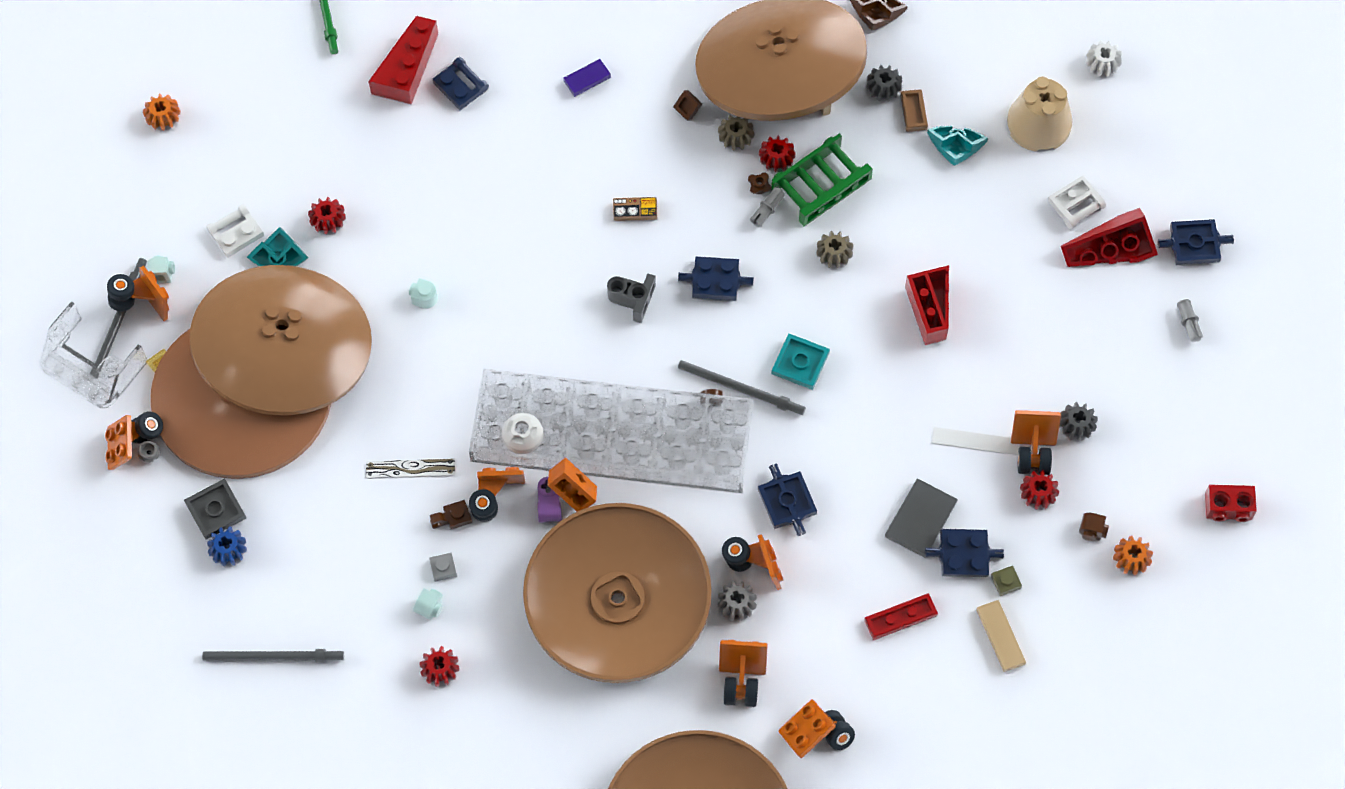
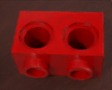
M1209 484L1205 492L1206 519H1213L1217 522L1227 519H1235L1238 522L1253 520L1257 512L1255 486ZM1214 501L1223 503L1224 507L1217 506ZM1237 502H1243L1247 507H1240Z

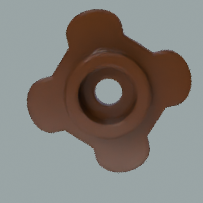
M765 172L761 173V175H749L750 192L758 195L769 192L771 190V185L768 183L769 175Z

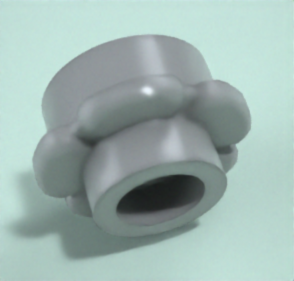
M152 441L141 443L137 452L139 459H143L145 463H151L154 459H158L160 456L159 446Z

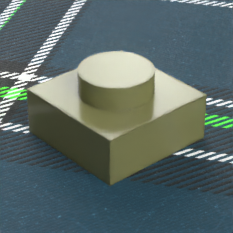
M1013 565L991 573V578L999 596L1022 588Z

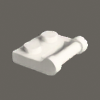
M1084 175L1051 194L1047 199L1069 229L1077 226L1079 221L1093 212L1101 211L1106 207L1105 200ZM1091 198L1093 203L1071 215L1070 210Z
M244 203L238 206L237 210L219 221L206 225L208 232L227 258L265 236L263 230ZM244 217V221L227 230L226 232L222 233L221 235L219 234V230L236 221L237 219Z

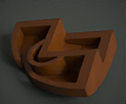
M850 0L858 16L872 31L897 19L908 8L906 4L899 0Z

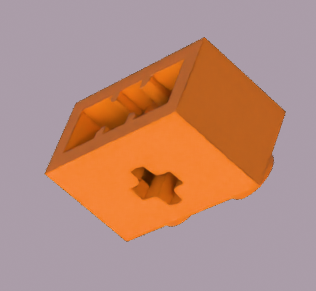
M564 458L549 470L548 486L576 512L588 508L596 502L597 486L567 458Z

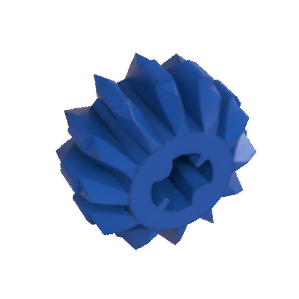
M229 526L227 531L224 532L222 528H219V534L212 533L211 537L213 540L207 541V545L210 548L207 552L209 556H213L212 559L215 563L221 561L222 566L225 567L230 561L231 565L234 566L235 559L242 560L243 556L241 553L247 552L245 546L247 541L245 537H241L242 534L239 530L233 532L232 527ZM229 544L230 547L225 549L224 546Z

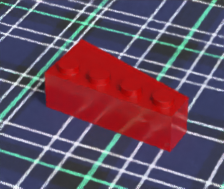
M415 16L368 82L372 95L412 105L439 34L436 20Z

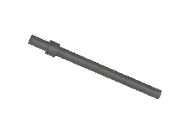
M141 257L138 259L134 271L129 275L133 281L140 278L139 267L146 266L147 260ZM117 311L90 374L94 378H99L126 311Z
M680 360L678 364L679 369L774 404L783 411L790 410L800 415L805 413V406L791 402L790 398L781 395L778 397Z
M315 649V651H203L202 653L203 661L315 660V663H325L326 660H344L345 657L344 651H326V649Z

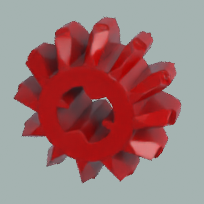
M778 134L776 139L769 136L768 142H762L759 150L761 165L766 164L767 171L771 168H774L775 173L779 168L785 171L787 166L791 167L793 165L796 152L794 151L793 143H788L787 137L781 140Z
M327 196L325 201L319 198L318 204L312 203V210L308 212L309 222L312 227H315L317 232L323 230L324 234L327 235L329 230L336 233V227H343L342 221L346 219L345 209L342 204H339L337 199L331 201Z
M1044 470L1040 472V475L1035 471L1031 472L1030 476L1026 475L1023 479L1024 483L1020 485V490L1023 491L1021 499H1027V506L1032 503L1035 504L1036 510L1039 509L1040 505L1046 510L1049 503L1054 504L1056 502L1055 497L1060 492L1057 489L1058 481H1052V474L1047 477L1044 476Z
M440 646L439 651L435 652V649L431 647V655L424 653V661L419 662V666L422 668L420 671L421 676L426 677L428 684L435 681L436 687H439L441 681H444V684L448 686V678L455 680L456 674L454 672L460 671V667L457 665L459 659L457 656H453L451 649L445 652L444 647ZM437 664H439V666H441V664L444 665V667H443L442 669H440V667H438V669H436L435 666H436Z

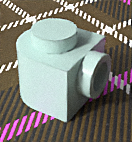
M154 256L148 260L147 270L154 273L157 283H171L172 274H175L174 261H169L168 257Z
M419 278L417 283L413 282L411 284L409 295L413 305L431 308L437 303V291L432 282Z
M423 588L416 600L413 611L429 620L433 617L437 618L443 608V605H441L443 594L435 589L429 591Z

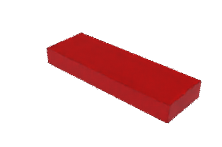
M927 593L864 617V622L874 641L938 616V612L930 594Z

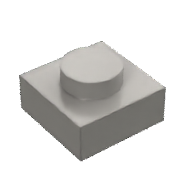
M452 552L429 557L434 582L457 577Z

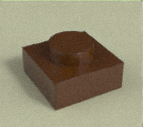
M684 90L673 108L687 121H691L703 103L689 90Z

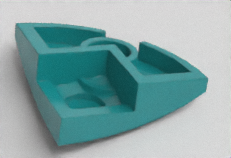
M937 126L927 130V134L935 147L953 166L968 159L988 142L986 136L968 128L961 130L953 129V126Z
M281 227L265 242H261L247 256L251 262L258 266H298L309 258Z

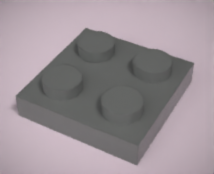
M225 478L184 499L205 540L211 538L212 533L218 534L219 528L226 530L229 526L231 527L247 519Z

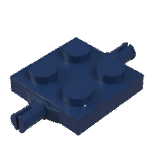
M1215 219L1176 221L1170 224L1171 239H1158L1157 241L1159 249L1172 248L1176 265L1217 263L1221 261V244H1234L1233 234L1220 236L1216 228Z
M695 256V266L692 273L678 272V282H691L693 288L692 298L737 301V291L740 285L753 286L754 277L741 276L739 272V259Z
M777 463L774 464V467L773 464L770 465L769 469L773 479L768 483L759 485L757 490L773 528L777 529L785 525H793L797 536H801V533L802 535L806 534L802 521L805 518L817 515V509L801 471L790 475H782Z
M941 529L939 547H925V557H939L942 576L988 577L990 558H1004V549H990L988 530Z

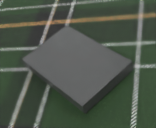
M917 478L886 531L885 537L926 558L925 547L932 548L958 499Z

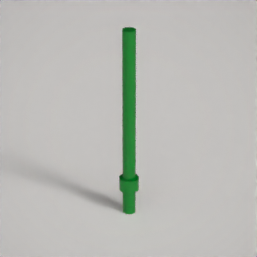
M319 0L325 26V40L328 41L330 54L335 55L339 52L336 41L338 36L336 29L333 27L328 0Z

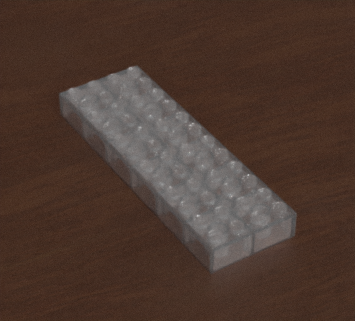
M483 368L469 446L470 461L549 471L564 458H567L587 476L743 494L754 399ZM518 413L533 415L539 420L543 428L544 436L540 446L527 454H518L510 451L502 440V428L505 421ZM520 423L515 427V431L519 434H524L529 429L528 425Z

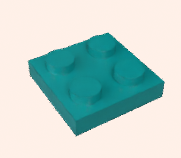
M788 333L771 370V374L813 390L829 356L830 349Z

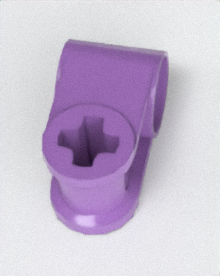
M548 476L543 477L537 486L539 523L562 521L559 495L552 489L549 493H546V487H549Z

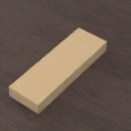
M999 599L977 607L976 611L1003 672L1025 665L1026 660Z

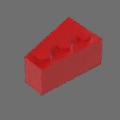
M949 265L907 275L905 289L924 344L929 345L945 341L949 329Z

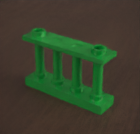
M840 133L834 137L827 138L823 145L783 173L779 172L772 178L771 191L775 187L782 188L800 208L799 222L804 227L872 179L873 168L868 163L862 167H857L840 148L842 135ZM833 153L851 174L845 179L840 178L823 159ZM815 164L834 184V187L828 191L823 190L806 172ZM798 176L817 196V199L811 203L806 202L789 184Z

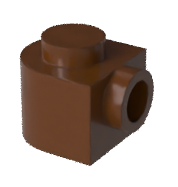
M1090 512L1084 513L1079 528L1082 538L1087 541H1101V538L1106 539L1109 525L1105 524L1106 516Z

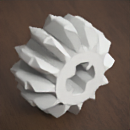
M1100 40L1098 44L1093 43L1086 53V66L1091 67V73L1097 71L1098 76L1105 73L1108 77L1111 72L1116 73L1122 64V51L1117 50V44L1112 46L1110 45V40L1106 44Z

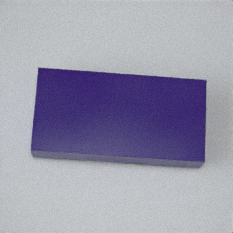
M599 58L565 76L563 81L573 96L576 97L610 79L611 73Z

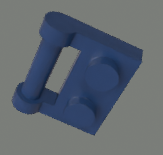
M462 57L456 58L449 67L432 78L433 84L459 110L469 105L489 88V84L485 80H481L466 65V61ZM459 70L476 86L474 89L471 90L456 74Z

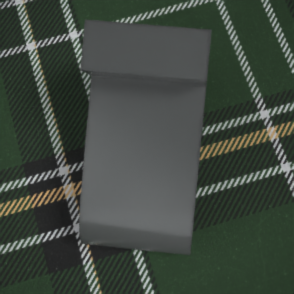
M647 273L644 283L620 276L612 277L607 282L608 299L614 304L633 309V321L642 323L656 287V275ZM615 288L622 289L620 292L612 291ZM637 294H640V295H642L643 297H641V298H635V297H633V296H635V295H637Z

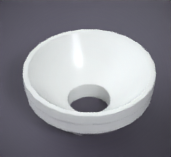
M518 413L509 417L502 428L504 445L510 451L518 454H527L536 450L544 436L539 420L527 413ZM520 423H524L529 427L528 431L524 434H519L515 431V427Z

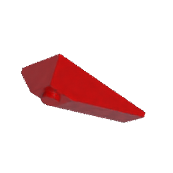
M1140 208L1118 215L1060 246L1068 267L1090 266L1098 263H1138L1158 255L1146 217Z

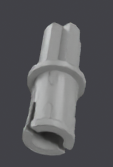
M775 187L765 201L760 202L761 206L750 218L754 225L758 223L757 227L761 228L770 214L775 213L776 206L785 196L782 189Z
M1183 299L1177 303L1183 319L1181 323L1185 326L1190 341L1199 342L1203 338L1198 324L1199 317L1194 313L1191 300Z

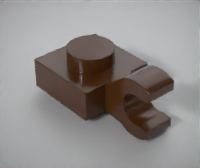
M465 500L443 506L444 513L439 512L429 515L433 529L448 524L450 530L472 523Z

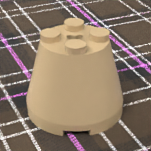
M1041 76L1027 85L1013 102L1008 112L1007 123L1012 139L1021 147L1036 152L1051 148L1056 149L1068 139L1073 118L1067 90L1060 83Z

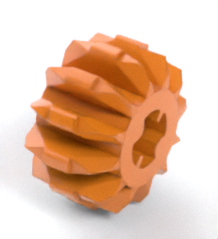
M159 93L158 98L151 96V102H145L143 115L146 123L152 125L155 130L161 127L164 131L166 126L173 128L172 122H179L180 108L177 101L172 99L169 94L163 97Z
M1131 535L1128 541L1122 538L1119 542L1120 545H1115L1114 551L1116 553L1113 555V560L1118 561L1117 568H1125L1124 574H1127L1129 570L1132 571L1134 576L1137 575L1138 570L1144 573L1147 569L1146 566H1150L1152 563L1150 558L1153 556V551L1148 550L1149 542L1141 543L1142 537L1135 541ZM1129 553H1133V554H1134V557H1135V556H1137V557H1136V558H1133V557H1132V554L1129 555Z

